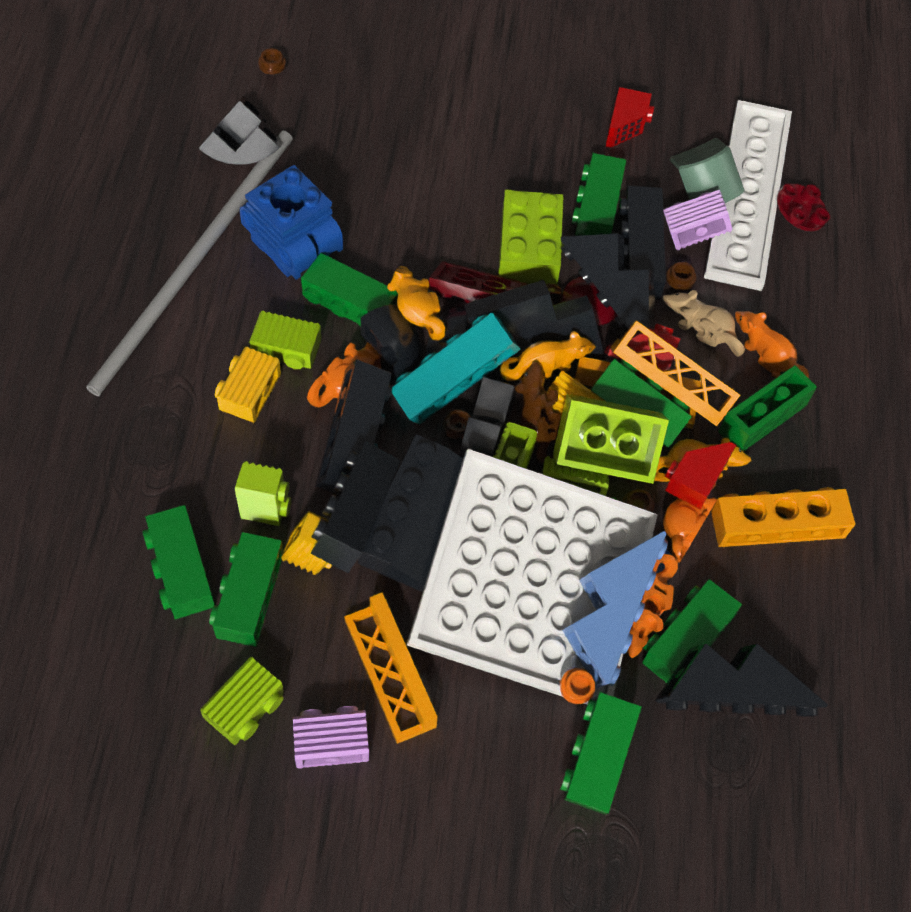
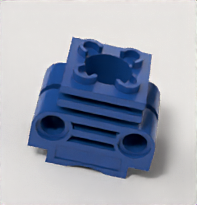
M295 165L245 194L248 202L240 207L241 224L250 232L251 240L273 260L287 278L291 275L296 280L300 278V273L308 269L320 253L328 256L336 250L338 252L343 250L341 229L331 216L333 214L330 208L332 202Z

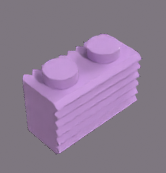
M720 190L705 192L695 199L677 202L663 210L677 250L733 230Z
M343 706L336 710L337 713L322 714L321 710L309 709L302 711L300 716L293 717L296 767L301 769L303 767L368 762L369 747L366 710L358 711L356 706Z

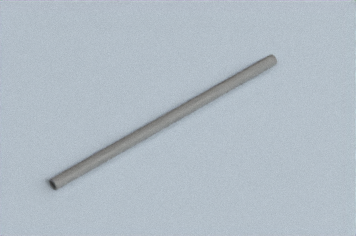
M280 132L278 135L280 148L269 157L258 161L88 383L86 388L89 392L96 396L101 395L240 211V207L246 203L245 194L259 186L292 142L293 138L288 132Z

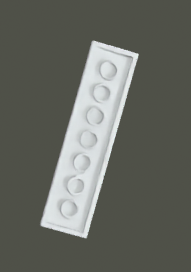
M742 100L737 101L728 147L731 149L745 191L740 196L725 203L733 230L711 238L704 273L705 279L762 291L766 279L777 209V194H779L778 191L780 190L792 111Z

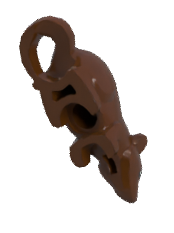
M534 362L524 374L522 382L515 387V391L523 394L524 406L521 412L520 425L537 432L535 441L536 460L543 467L550 442L554 440L556 443L561 414L555 413L552 407L558 400L557 390H550L549 393L545 391V378L542 367L537 362Z

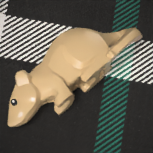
M692 290L688 294L678 292L663 296L667 306L684 316L685 320L678 322V326L681 329L688 330L693 327L698 332L696 338L699 341L713 347L726 343L738 357L744 353L745 348L737 339L735 321L729 311L721 307L706 305L699 301L696 290Z

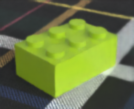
M505 190L502 208L498 276L528 284L544 280L546 284L555 283L557 285L561 268L560 247L562 246L563 194Z
M567 394L553 458L557 465L653 484L669 419L660 412Z

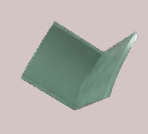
M718 138L670 157L669 161L679 170L689 200L695 199L705 192L720 190L724 203H727L745 191L730 147Z

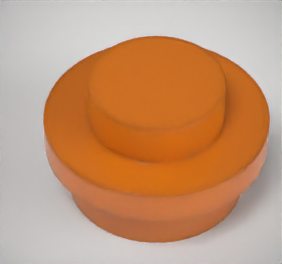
M572 668L561 677L560 692L568 702L583 704L589 701V698L591 699L595 693L594 678L585 669Z

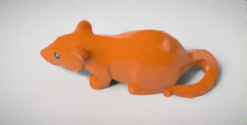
M750 311L735 312L737 323L741 330L747 333L749 340L745 341L744 347L749 351L757 350L760 355L758 363L771 372L772 377L777 378L781 375L780 372H786L796 365L809 378L808 370L797 363V351L794 344L784 335L772 330L764 322L767 316L765 312L758 314Z
M353 342L349 343L345 349V358L336 357L326 371L324 370L322 375L312 384L307 395L308 402L314 407H323L333 398H338L345 369L356 359L381 369V355L368 342L361 350H356V345ZM324 384L326 386L325 391L319 396V390Z
M715 497L707 498L701 510L681 499H677L665 511L663 526L672 542V556L679 564L716 503L717 499Z
M664 554L660 560H656L653 571H657L660 563H663L665 568L661 572L656 573L653 585L648 591L645 590L641 600V602L645 603L643 613L637 622H633L629 632L633 635L631 645L627 650L631 658L636 657L641 652L642 648L649 641L648 635L652 631H662L663 620L660 616L663 611L670 610L672 607L674 587L671 584L668 585L667 581L678 570V562L672 555Z

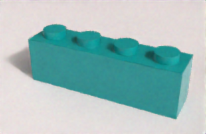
M490 313L489 315L485 314L478 317L472 323V328L464 334L453 336L448 340L447 346L438 353L428 355L422 360L420 367L413 372L401 375L396 380V385L392 387V394L409 420L420 425L521 350L496 315Z

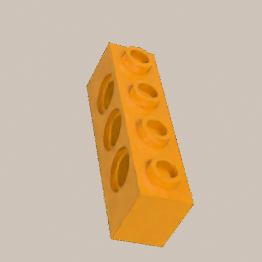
M824 487L809 492L794 489L779 494L763 491L750 496L727 494L717 499L711 511L718 547L843 539L847 537L855 526L846 489L834 490L831 487ZM809 510L814 511L818 516L811 514ZM776 512L784 514L786 518L780 517ZM744 514L752 516L755 521L749 520Z

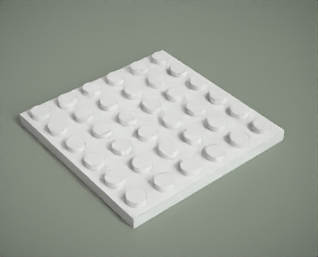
M467 449L407 646L562 696L560 680L563 674L572 668L584 669L562 630L596 611L579 580L595 569L651 539L658 514ZM621 654L617 666H621L623 654ZM616 683L613 686L605 685L598 689L595 688V693L591 699L596 701L597 695L600 692L613 696Z

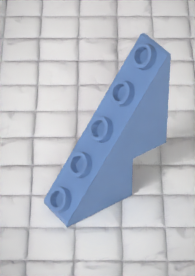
M665 531L595 569L579 580L596 611L562 631L584 669L593 676L596 689L605 685L613 686L621 671V667L617 666L621 654L627 652L633 639V635L629 632L633 622H637L643 613L645 603L641 602L645 590L648 591L654 583L656 572L653 571L656 560H660L664 555L668 542L664 540L666 536Z

